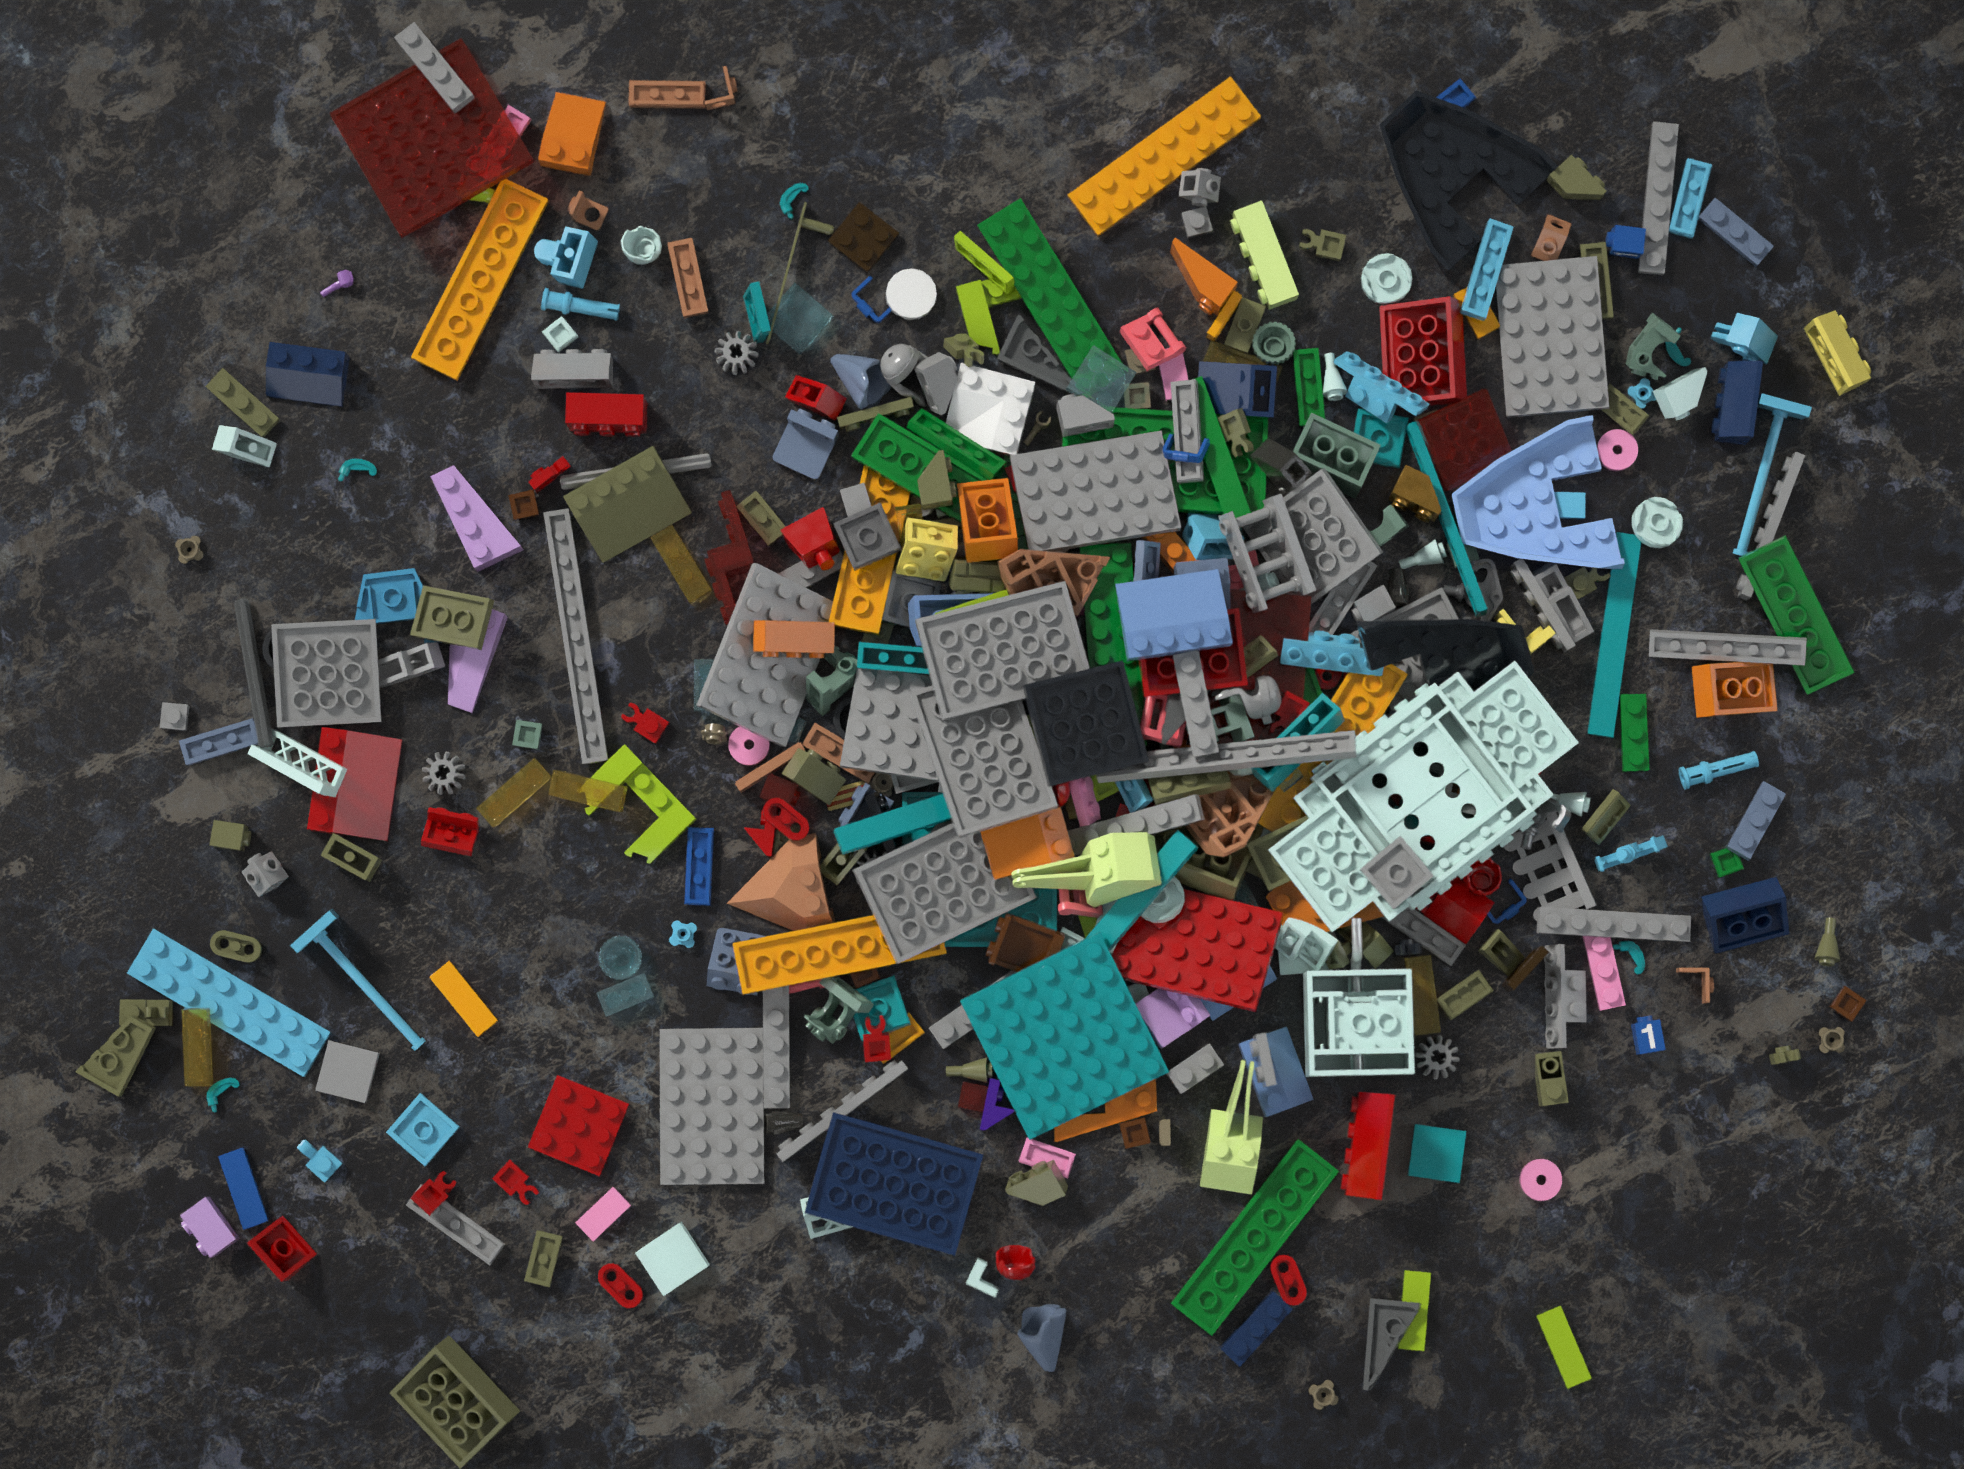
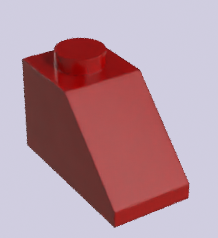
M796 375L785 396L786 399L813 413L836 421L847 400L846 397L828 385Z

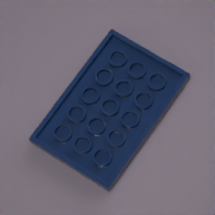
M833 1112L804 1213L955 1255L983 1154Z

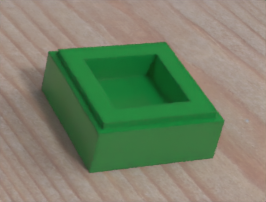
M1726 848L1710 854L1718 878L1744 869L1740 857Z

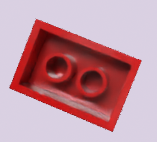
M566 392L565 423L569 430L574 431V435L588 436L589 432H599L600 436L607 437L615 436V433H625L627 437H640V433H647L648 403L644 394Z

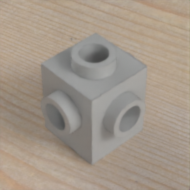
M1205 168L1182 171L1179 197L1192 201V205L1206 207L1207 203L1218 202L1221 177L1211 174V170Z
M272 851L263 856L260 853L254 855L247 861L249 865L242 871L246 881L251 885L258 897L276 889L289 877Z

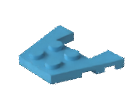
M416 569L363 575L355 620L376 619V624L414 620L423 588ZM424 639V644H425V643L437 642V641H432V640Z

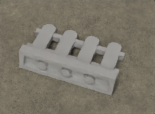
M1557 812L1548 813L1546 815L1547 820L1540 827L1536 828L1540 832L1539 835L1533 838L1532 843L1542 839L1545 846L1543 850L1527 856L1524 848L1521 847L1522 832L1515 831L1511 834L1514 839L1506 844L1504 849L1507 851L1517 850L1521 859L1513 864V871L1518 875L1527 873L1531 880V883L1525 885L1523 889L1525 897L1529 899L1538 897L1541 907L1579 909V907L1585 905L1586 909L1597 905L1564 829L1560 833L1552 827L1553 821L1558 818ZM1554 834L1557 844L1551 845L1548 836ZM1564 858L1568 867L1562 869L1558 860ZM1552 863L1556 872L1537 880L1533 870ZM1573 881L1575 882L1578 891L1572 893L1568 885ZM1563 887L1566 896L1547 903L1544 894ZM1538 908L1535 909V911H1534V913H1533L1534 919H1535L1536 921H1537V910H1538Z

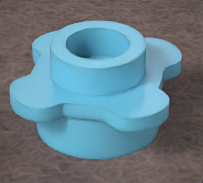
M1645 378L1641 379L1640 383L1635 387H1629L1627 391L1628 395L1632 397V400L1641 409L1645 408L1646 404L1650 401L1656 400L1653 393L1654 390L1650 386V381ZM1642 391L1645 392L1644 396L1640 394Z
M678 920L674 921L671 925L673 933L669 938L670 943L673 946L680 944L685 945L687 948L693 947L695 944L693 940L694 932L697 930L694 923L683 924ZM681 932H685L686 935L682 937Z

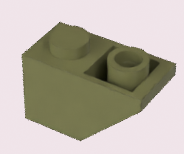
M1570 155L1546 180L1564 199L1600 200L1607 192L1604 189L1605 184L1597 176L1593 177L1587 171L1588 167L1583 160L1578 157L1575 159L1573 155Z
M944 450L936 453L917 480L922 510L953 505L952 497H957L955 483L949 482L948 473L952 472L950 457H945Z
M1362 922V958L1376 969L1394 951L1375 929L1366 922ZM1352 925L1336 929L1335 931L1345 941H1349L1352 946Z
M1561 1051L1535 1054V1081L1539 1106L1569 1103Z
M1051 1160L1047 1163L1046 1161H1041L1025 1173L1022 1171L1014 1173L1009 1177L1005 1190L1009 1195L1043 1206L1065 1196L1068 1184L1056 1162Z

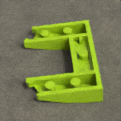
M990 279L956 286L969 337L980 346L993 348L992 355H999L1000 350L988 308L1022 299L1016 288L1010 295L1006 294Z
M624 744L579 791L580 793H586L590 807L585 808V811L590 816L625 782L659 818L624 853L629 857H632L634 852L648 857L647 863L651 864L697 819Z

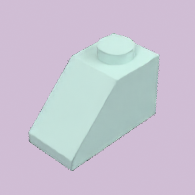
M1705 367L1693 369L1653 391L1665 419L1674 417L1676 420L1683 419L1690 415L1689 410L1698 405L1707 375Z
M219 425L212 450L233 458L270 467L277 443L236 427Z

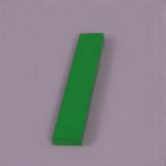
M1200 376L1195 379L1198 381L1201 441L1203 443L1204 438L1210 440L1204 459L1223 513L1226 514L1233 511L1235 518L1251 512L1203 377Z

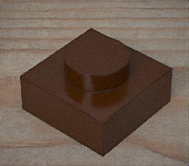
M533 489L508 495L514 521L540 516Z
M876 968L850 973L856 989L880 979Z
M1843 986L1829 1008L1852 1022L1867 1000L1848 987Z
M1145 1118L1119 1124L1125 1149L1151 1143Z

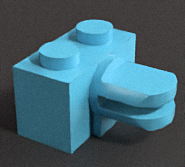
M565 226L561 241L542 239L536 244L534 254L542 264L552 266L550 274L560 284L583 289L598 241L588 231Z
M1740 313L1736 314L1732 326L1716 323L1715 330L1718 332H1713L1711 335V339L1715 342L1731 346L1735 353L1743 357V361L1758 360L1763 361V364L1768 363L1778 338L1760 318Z

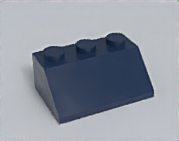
M269 342L266 361V397L342 407L350 357L344 351Z
M1728 361L1724 368H1720L1718 383H1722L1721 393H1717L1715 399V408H1719L1718 418H1714L1712 423V433H1715V441L1745 445L1753 438L1763 361Z
M1776 877L1702 896L1703 915L1715 954L1789 934L1786 896Z

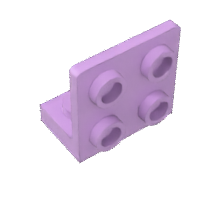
M1162 989L1155 990L1136 1003L1159 1048L1165 1047L1210 1016V1013L1199 998Z

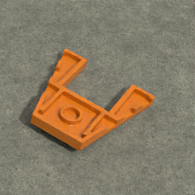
M1292 881L1274 888L1266 896L1274 911L1283 912L1282 926L1288 918H1293L1310 923L1325 932L1330 931ZM1372 901L1337 929L1351 926L1352 918H1362V922L1384 917V915Z
M1156 1079L1105 1103V1113L1082 1114L1055 1127L1054 1141L1058 1142L1156 1112Z

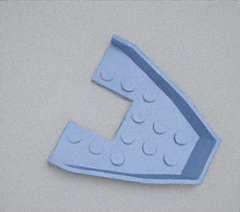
M1593 415L1570 419L1495 460L1453 492L1452 499L1463 544L1520 559L1594 568L1622 569L1625 562L1624 558L1621 559L1613 519H1604L1562 528L1552 485L1553 480L1601 471L1592 427Z

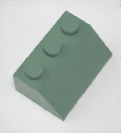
M1311 413L1286 467L1309 478L1325 468L1340 491L1356 499L1381 445Z

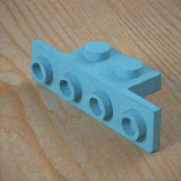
M1347 351L1335 358L1333 362L1354 376L1345 397L1385 423L1392 420L1398 405L1415 416L1425 411L1429 406V403L1424 401L1420 395L1407 390L1400 382L1390 379L1381 373L1378 368L1370 366L1354 353Z
M1318 630L1314 633L1308 632L1307 641L1283 639L1280 657L1281 664L1373 676H1382L1384 667L1373 671L1369 669L1364 649L1360 648L1359 638H1355L1351 634L1337 636Z

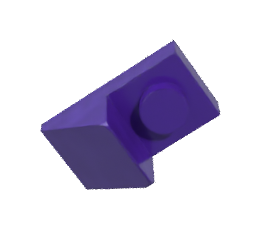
M990 1078L980 1130H987L1015 1112L1012 1109L995 1106L996 1101H1002L1004 1091L1003 1086H999L1000 1080Z

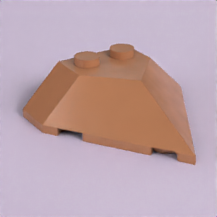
M1020 549L998 561L1001 579L1009 595L1065 581L1076 617L1081 612L1098 581L1099 573L1103 566L1107 565L1110 557Z
M1228 774L1231 788L1200 795L1199 798L1205 820L1185 825V827L1206 854L1225 857L1246 846L1275 790L1271 792L1254 775L1237 776Z
M807 834L799 841L789 839L727 904L793 931L836 923L833 908H829L819 860L822 857L817 834Z

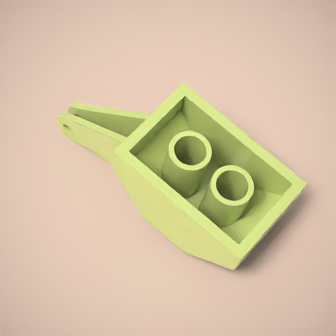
M1147 832L1110 833L1090 840L1079 857L1036 867L1017 869L1011 873L1014 879L1013 886L1016 888L1085 890L1086 902L1093 907L1162 884L1155 837Z
M1241 1060L1226 1111L1211 1109L1200 1187L1252 1194L1263 1117L1249 1115L1254 1061H1250L1248 1069L1245 1114L1234 1113L1242 1086L1245 1060Z

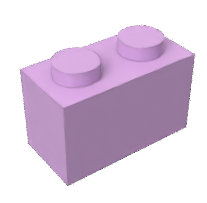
M211 1197L203 1198L180 1215L184 1220L181 1222V1225L189 1235L194 1234L199 1241L196 1243V1246L204 1256L216 1257L240 1239Z

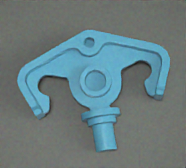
M1664 835L1657 838L1651 837L1650 841L1641 844L1635 842L1618 848L1613 854L1601 858L1597 856L1594 861L1598 871L1603 872L1604 869L1618 864L1630 863L1644 855L1660 852L1661 849L1668 846Z

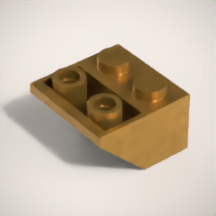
M1405 465L1388 500L1393 502L1392 505L1396 509L1404 512L1408 509L1416 513V518L1427 523L1430 520L1434 522L1441 512V507L1429 475Z

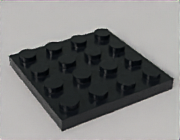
M1123 661L1022 686L1048 787L1149 761Z

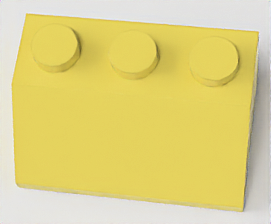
M1835 310L1814 318L1804 330L1840 396L1871 379L1869 375L1871 374V369L1865 360H1861L1856 340L1853 337H1849L1846 331L1847 324L1842 315L1838 316Z

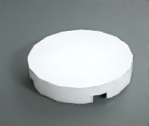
M905 269L896 273L888 282L886 290L887 304L892 312L907 320L920 319L926 316L932 310L937 296L936 286L931 277L923 271L916 269Z

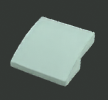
M1288 918L1278 934L1275 949L1290 961L1299 956L1319 971L1324 966L1338 940L1310 923Z
M682 1222L635 1252L663 1296L710 1265Z

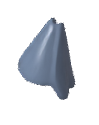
M836 354L830 360L839 378L860 410L877 406L881 398L891 389V385L883 377L880 367L881 361L878 359Z
M1056 1304L1026 1308L1022 1314V1328L1018 1331V1337L1044 1371L1053 1372L1056 1368L1067 1312L1065 1308H1060V1305Z

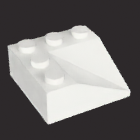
M961 363L946 424L997 456L1004 457L1006 455L1010 457V455H1016L1033 397L1035 382L975 366L968 367Z

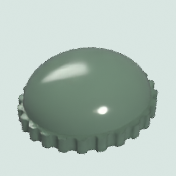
M1265 323L1253 335L1254 354L1262 362H1266V364L1278 365L1279 363H1284L1285 360H1289V357L1295 351L1294 333L1291 332L1290 328H1287V325L1282 323Z

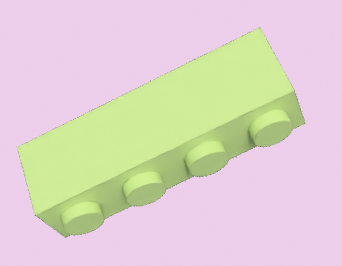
M1263 201L1233 211V219L1230 220L1234 234L1239 233L1242 243H1239L1240 250L1244 258H1249L1251 266L1248 267L1249 273L1253 281H1258L1260 290L1257 292L1262 305L1267 304L1270 310L1297 300L1299 293Z

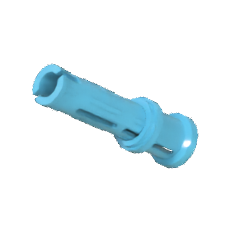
M545 288L541 310H558L566 315L570 312H576L617 321L620 305L573 297V294H570V292L562 294Z
M1752 751L1751 753L1713 763L1702 761L1699 765L1690 768L1680 767L1678 771L1681 784L1686 790L1691 785L1702 782L1705 784L1711 783L1713 778L1759 767V761L1755 751Z

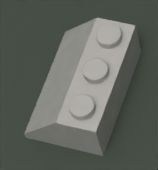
M570 349L566 350V354H556L555 350H541L540 354H534L531 380L537 389L613 388V357L611 353H607V350L593 349L591 353H581V350Z

